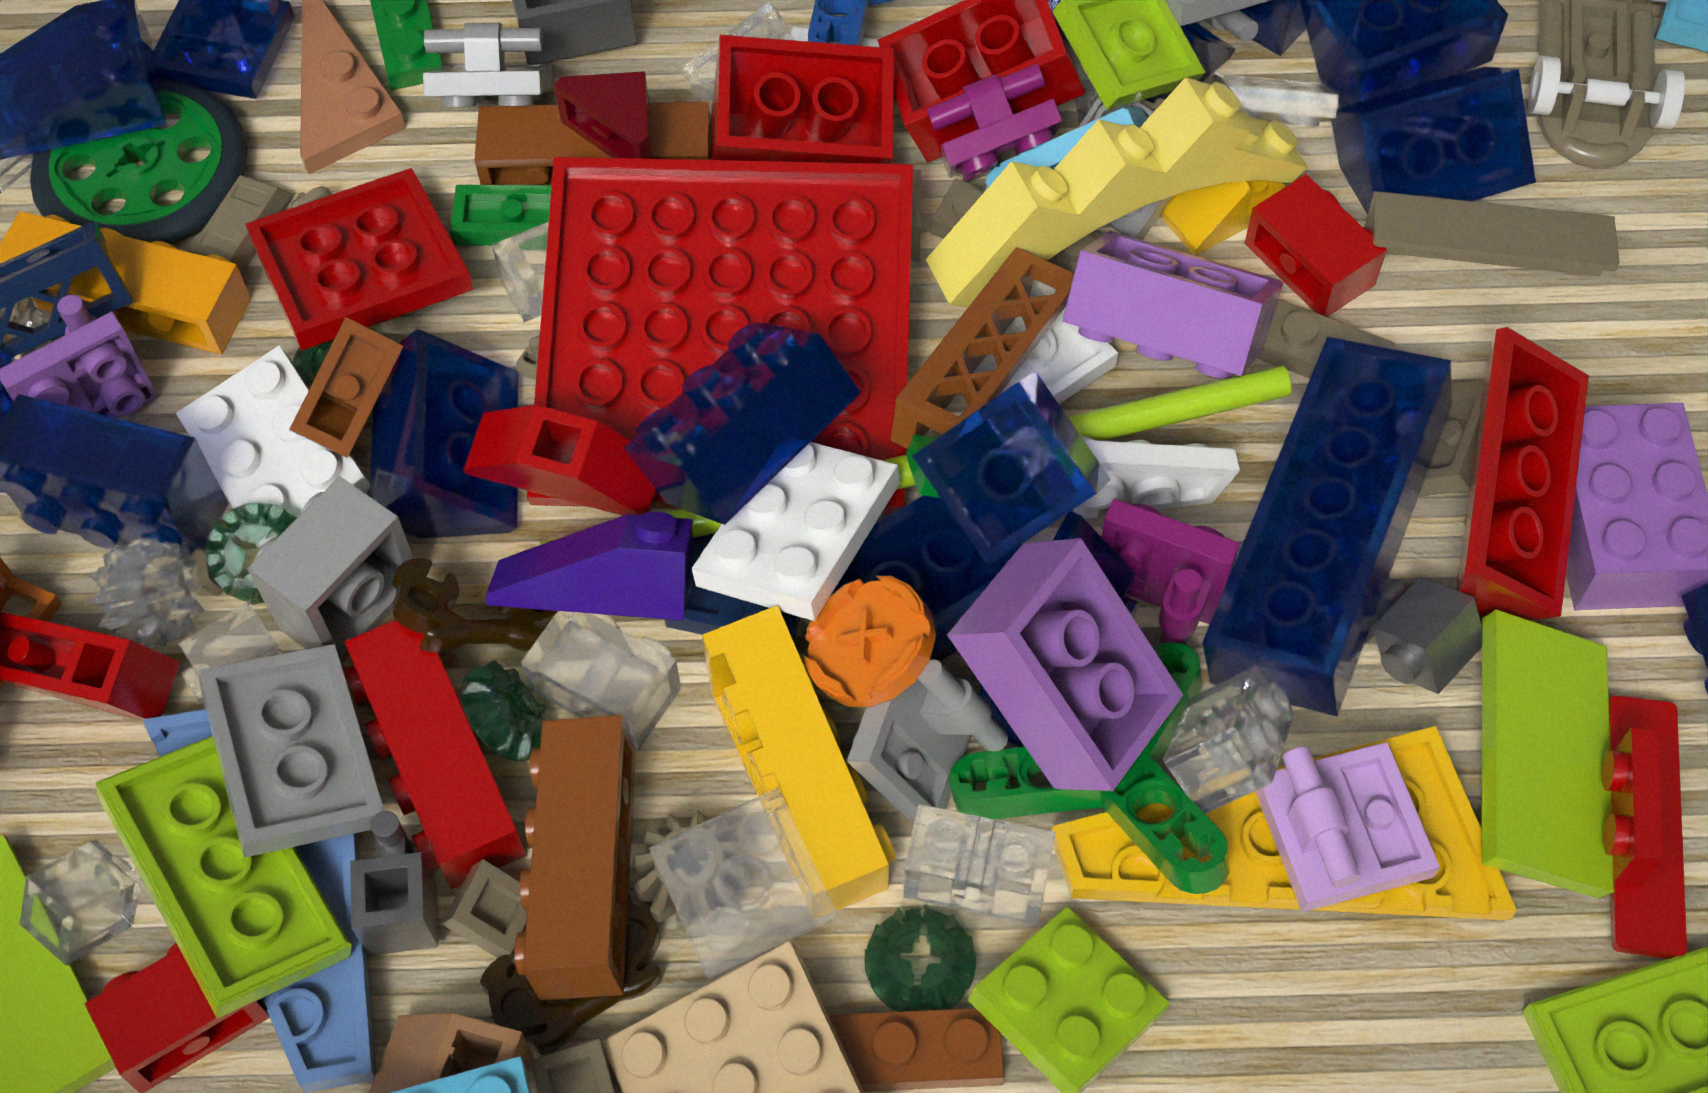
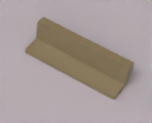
M1374 191L1365 228L1373 232V244L1377 247H1385L1388 254L1600 276L1601 271L1614 272L1620 263L1615 216Z

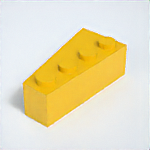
M778 605L703 634L702 639L712 697L813 921L889 889V863L896 861L892 844L882 824L878 823L872 826L863 805L868 803L864 785L857 770L852 766H846L839 749L841 743L836 726L829 712L826 709L822 710L814 691L812 678L805 669V661L798 654Z

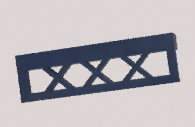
M95 221L0 263V310L4 308L0 319V363L65 334L67 326L60 316L57 304L61 298L67 296L72 277L97 266L112 293L92 302L82 300L90 315L100 318L133 302L131 293L108 256L107 241ZM61 282L58 292L47 289ZM27 297L54 304L49 321L36 328L9 320L14 304ZM5 333L16 336L3 342Z

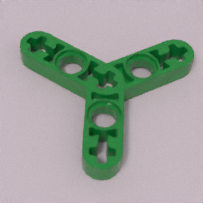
M1168 642L1153 647L1183 693V696L1113 791L1037 787L1030 780L1041 769L1025 747H1017L1000 751L976 752L956 761L950 770L948 778L956 809L964 817L985 821L1102 807L1162 874L1179 890L1191 894H1205L1218 889L1226 881L1230 872L1227 839L1222 831L1159 766L1201 692L1202 677L1198 654L1191 647L1182 643ZM1017 776L1019 788L1010 789L1009 777ZM987 781L986 790L975 791L977 782ZM1160 803L1174 810L1171 817L1160 823L1144 822L1137 817L1138 812L1144 806ZM1185 836V844L1189 850L1199 858L1209 855V860L1201 863L1194 857L1185 860L1183 845L1180 839Z

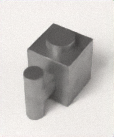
M1419 577L1409 588L1401 581L1392 579L1342 631L1346 641L1359 649L1363 648L1375 635L1381 655V663L1385 672L1401 683H1413L1437 694L1448 685L1482 648V625L1475 598L1423 577Z
M381 811L371 821V829L377 843V858L350 861L351 928L369 956L439 947L436 881L422 853H414V848L397 815L391 811Z

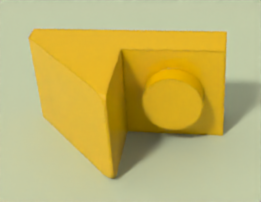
M1252 180L1225 182L1185 191L1173 196L1162 211L1161 218L1189 251L1196 256L1247 229L1253 207L1286 186L1283 182Z

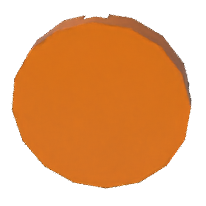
M876 576L880 581H870L865 584L858 579L843 585L829 597L816 620L809 622L805 639L809 642L808 658L804 655L805 669L818 688L828 697L845 706L872 707L896 698L916 682L931 658L936 638L933 613L909 584L892 576Z

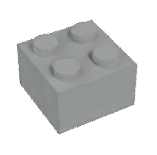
M339 476L324 492H319L308 500L301 515L279 537L272 538L261 547L255 561L247 570L279 630L305 649L335 644L340 663L342 664L350 655L344 641L375 629L392 611L396 595V588L392 585L393 578L398 567L403 562L414 559L398 516Z

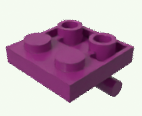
M1037 63L1000 79L996 74L976 81L962 87L963 94L926 109L934 131L970 116H973L978 130L941 144V158L949 178L962 174L965 182L975 180L989 174V169H994V166L998 164V158L1013 152L1018 156L1053 139L1052 136L1056 135L1062 123L1054 99L1014 115L1008 103L1009 100L1045 86Z
M1113 498L1103 523L1097 563L1115 591L1161 607L1158 618L1160 628L1162 629L1160 644L1175 642L1186 645L1187 637L1195 632L1199 621L1214 626L1225 597L1240 543L1225 538L1222 533L1211 527L1202 525L1191 526L1163 516L1151 506L1141 503L1129 504Z

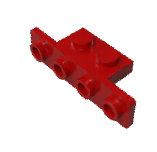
M1614 695L1609 699L1610 750L1605 756L1602 770L1603 788L1605 791H1611L1612 813L1609 814L1606 820L1603 839L1605 853L1613 856L1614 892L1610 894L1612 948L1616 952L1666 959L1684 956L1687 952L1677 706L1672 702Z

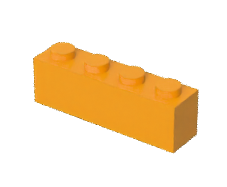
M19 211L0 243V263L82 226L72 224L56 215L43 217ZM100 228L107 241L108 256L132 295V303L113 311L123 330L222 355L251 300L237 264L219 255L209 254L202 256L178 250L174 246L162 241L149 243L125 237L109 228ZM95 266L72 277L67 295H77L82 300L92 302L112 293L98 267ZM61 282L47 289L58 292ZM32 297L16 302L17 304L52 312L54 306L53 303Z

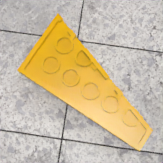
M1436 726L1313 758L1316 761L1387 742L1440 866L1433 878L1313 909V911L1493 920L1512 919L1517 909L1500 870L1482 864V830ZM1286 766L1184 791L1222 831L1227 839L1229 875L1218 889L1205 894H1191L1175 887L1107 812L1052 826L1050 837L1070 897L1073 899L1301 910L1253 787L1257 775L1285 769ZM1150 804L1144 806L1138 812L1137 817L1144 822L1160 823L1171 817L1174 810L1164 804ZM1185 836L1180 839L1183 845L1185 860L1192 857L1198 859L1201 863L1209 860V855L1203 858L1195 856L1186 846Z

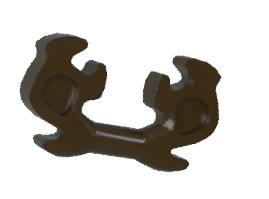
M425 558L411 559L403 562L398 567L392 581V585L396 588L392 612L394 618L402 626L424 634L419 645L423 651L446 652L464 645H508L526 652H540L546 650L554 635V630L550 628L556 622L561 611L496 606L499 612L508 613L511 616L505 619L464 618L452 612L459 596V585L452 573H447L443 582L427 577L433 563Z
M629 893L623 995L571 998L564 1002L548 1003L546 1000H539L526 976L512 978L515 965L509 955L499 957L487 967L480 980L485 993L489 995L491 1013L496 1025L521 1031L524 1037L543 1033L535 1038L534 1046L539 1054H548L565 1045L581 1025L618 1002L631 1000L649 993L662 981L658 965H653L644 970L654 958L659 948L660 936L657 924L648 913L633 904Z

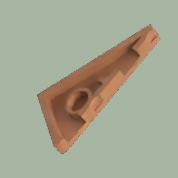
M302 0L300 156L305 170L308 174H311L406 128L401 111L323 0Z

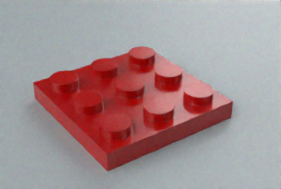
M412 168L245 223L251 243L301 351L334 340L346 317L365 327H370L473 290L469 271Z

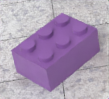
M1109 231L1080 250L1062 322L1078 326V333L1090 340L1110 343L1114 341V338L1137 344L1136 351L1146 357L1169 361L1173 359V356L1196 362V370L1205 375L1228 379L1232 378L1233 374L1242 376L1264 350L1284 281Z
M1684 403L1585 406L1566 570L1574 611L1702 606L1708 597V494Z
M1081 538L1023 543L947 634L1054 789L1113 791L1183 696V693Z

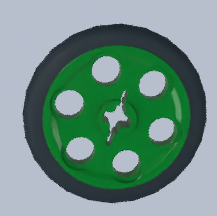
M165 78L132 79L105 86L80 98L69 106L44 131L34 151L31 166L30 185L33 202L43 217L56 215L72 224L80 226L95 221L99 229L109 228L125 237L149 243L162 241L172 245L204 228L240 175L244 176L248 146L243 126L231 108L209 91L188 82ZM173 114L180 116L179 121L170 128L155 129L152 127L153 123L164 115ZM106 124H123L121 131L114 136L107 138L95 136L97 131ZM205 147L211 150L209 155L202 161L196 163L182 161L184 155L191 149ZM140 160L144 165L138 167L134 163ZM77 166H96L94 172L85 179H68L69 173ZM179 190L184 192L182 198L175 204L170 206L155 204L157 198L166 191ZM117 198L126 201L122 209L114 214L101 215L97 213L98 208L110 199Z

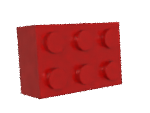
M964 0L878 39L879 47L894 48L893 91L904 125L927 163L941 158V144L978 130L973 116H970L934 131L926 111L929 107L963 94L962 87L993 74H996L1000 79L1037 63L1045 86L1009 100L1008 103L1013 115L1051 99H1054L1056 106H1059L1086 94L1064 33L1052 12L1054 7L1050 0Z

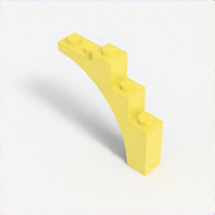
M1185 77L1140 128L1132 124L1124 126L1098 119L1054 170L1047 166L1036 167L1011 161L926 258V262L949 305L969 307L1016 247L1048 261L1096 229L1143 206L1185 191L1225 182L1252 180L1294 182L1308 168L1295 148L1298 145V141L1291 130L1281 122L1276 120L1267 122L1250 117L1245 112L1240 111L1241 103L1239 99L1223 84L1215 82L1211 85Z

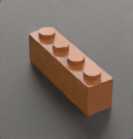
M709 101L650 102L653 159L710 160L711 119ZM558 105L479 106L474 161L480 185H552L554 157L611 158L561 123Z
M623 715L542 721L541 746L533 748L531 751L530 773L532 783L537 788L536 807H528L526 810L525 833L527 843L532 848L531 868H524L520 876V897L522 906L527 911L526 931L518 932L516 935L514 956L518 974L526 976L539 1000L623 995L636 747Z

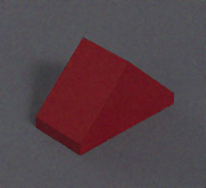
M645 71L564 76L554 83L561 123L611 158L653 159L651 109Z

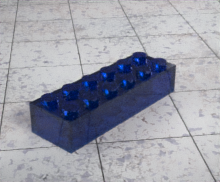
M1331 337L1326 338L1202 642L1210 684L1338 717L1452 407L1451 360Z

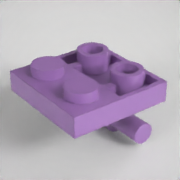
M67 295L61 298L57 304V309L67 326L65 336L0 369L2 384L48 456L66 446L80 442L86 435L120 417L135 413L143 405L159 397L113 312L100 318L92 316L86 309L82 299L77 295Z

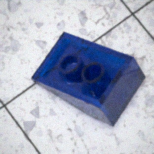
M100 0L76 5L0 53V160L166 125L152 40L136 0Z

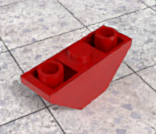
M529 405L483 413L464 467V472L474 477L623 516L626 514L642 515L651 511L666 464L662 458L597 420L539 405Z

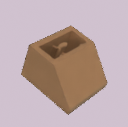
M456 1013L398 1015L369 1093H391L520 1056L525 1064L528 1076L531 1067L530 1060L534 1059V1055L521 1031Z

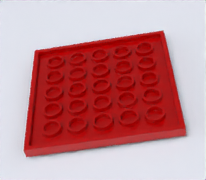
M554 157L534 405L597 420L665 460L666 465L652 509H679L742 494L782 435L881 461L906 455V448L892 442L891 434L896 398L908 382L913 164ZM905 488L895 490L881 514L904 515ZM527 491V499L530 505L588 507Z

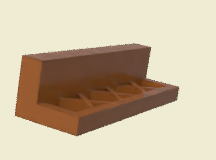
M1016 247L897 396L891 441L908 449L913 435L925 436L930 429H933L963 444L1066 307L1075 273ZM1033 279L1057 289L1051 295L1030 297ZM1016 317H1022L1026 326L1025 332L1004 334ZM989 354H993L998 366L997 369L974 373L984 358ZM958 393H963L968 407L959 417L946 411L945 409Z

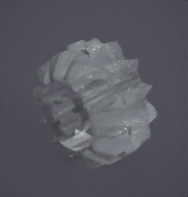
M144 537L130 541L129 545L115 547L109 553L103 555L105 566L99 567L97 571L90 575L99 586L100 593H97L88 601L102 606L104 611L98 627L109 630L115 629L116 637L130 639L151 649L164 647L168 642L182 639L186 634L193 632L191 620L196 619L197 616L205 612L200 603L195 599V596L207 585L194 581L191 573L197 561L186 558L181 559L179 543H159L157 538L150 539Z

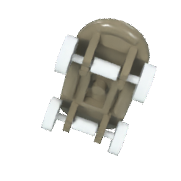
M1539 0V57L1531 78L1528 109L1529 113L1538 114L1540 128L1547 142L1558 154L1573 163L1591 168L1612 167L1627 162L1639 153L1649 140L1654 128L1672 129L1675 126L1684 99L1683 71L1663 69L1655 82L1652 1L1668 3L1670 0Z

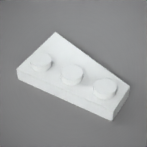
M1085 436L1061 439L1040 468L1048 488L1040 510L1015 507L1018 527L1041 524V513L1071 509L1074 520L1098 517L1099 510L1110 507L1113 498L1126 503L1145 504L1156 510L1213 503L1240 471L1235 449L1211 448L1200 443L1178 446L1151 444L1146 440H1133L1129 442L1095 441Z

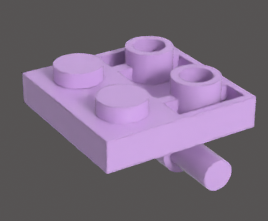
M1387 742L1316 761L1313 760L1308 747H1298L1283 755L1285 769L1257 775L1253 787L1302 912L1430 879L1439 870L1438 861Z

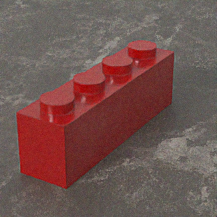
M394 620L344 641L354 665L342 670L357 706L370 701L376 719L365 723V726L380 760L392 755L400 774L389 778L388 781L403 815L405 816L416 811L424 830L412 835L417 851L422 853L431 872L439 868L441 869L452 890L463 884L472 865L482 859L500 868L525 857L526 853L438 652L421 650L419 645L424 634L412 631L402 626L397 620Z

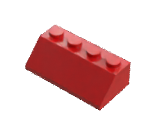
M1509 327L1496 329L1486 365L1468 508L1465 516L1460 569L1457 577V591L1475 598L1478 614L1483 618L1495 610L1526 620L1560 617L1562 613L1589 375Z

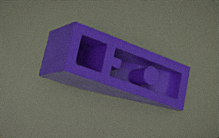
M648 512L642 515L626 514L498 560L486 592V605L684 621L692 582L693 519L674 518L672 515L664 512Z

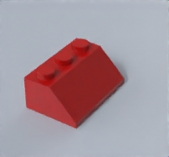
M720 34L711 114L710 160L890 164L893 159L894 48Z

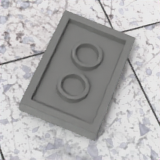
M335 644L199 669V685L244 858L372 830L371 821L377 813L384 811Z

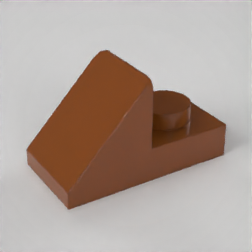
M346 317L289 431L348 458L403 345Z

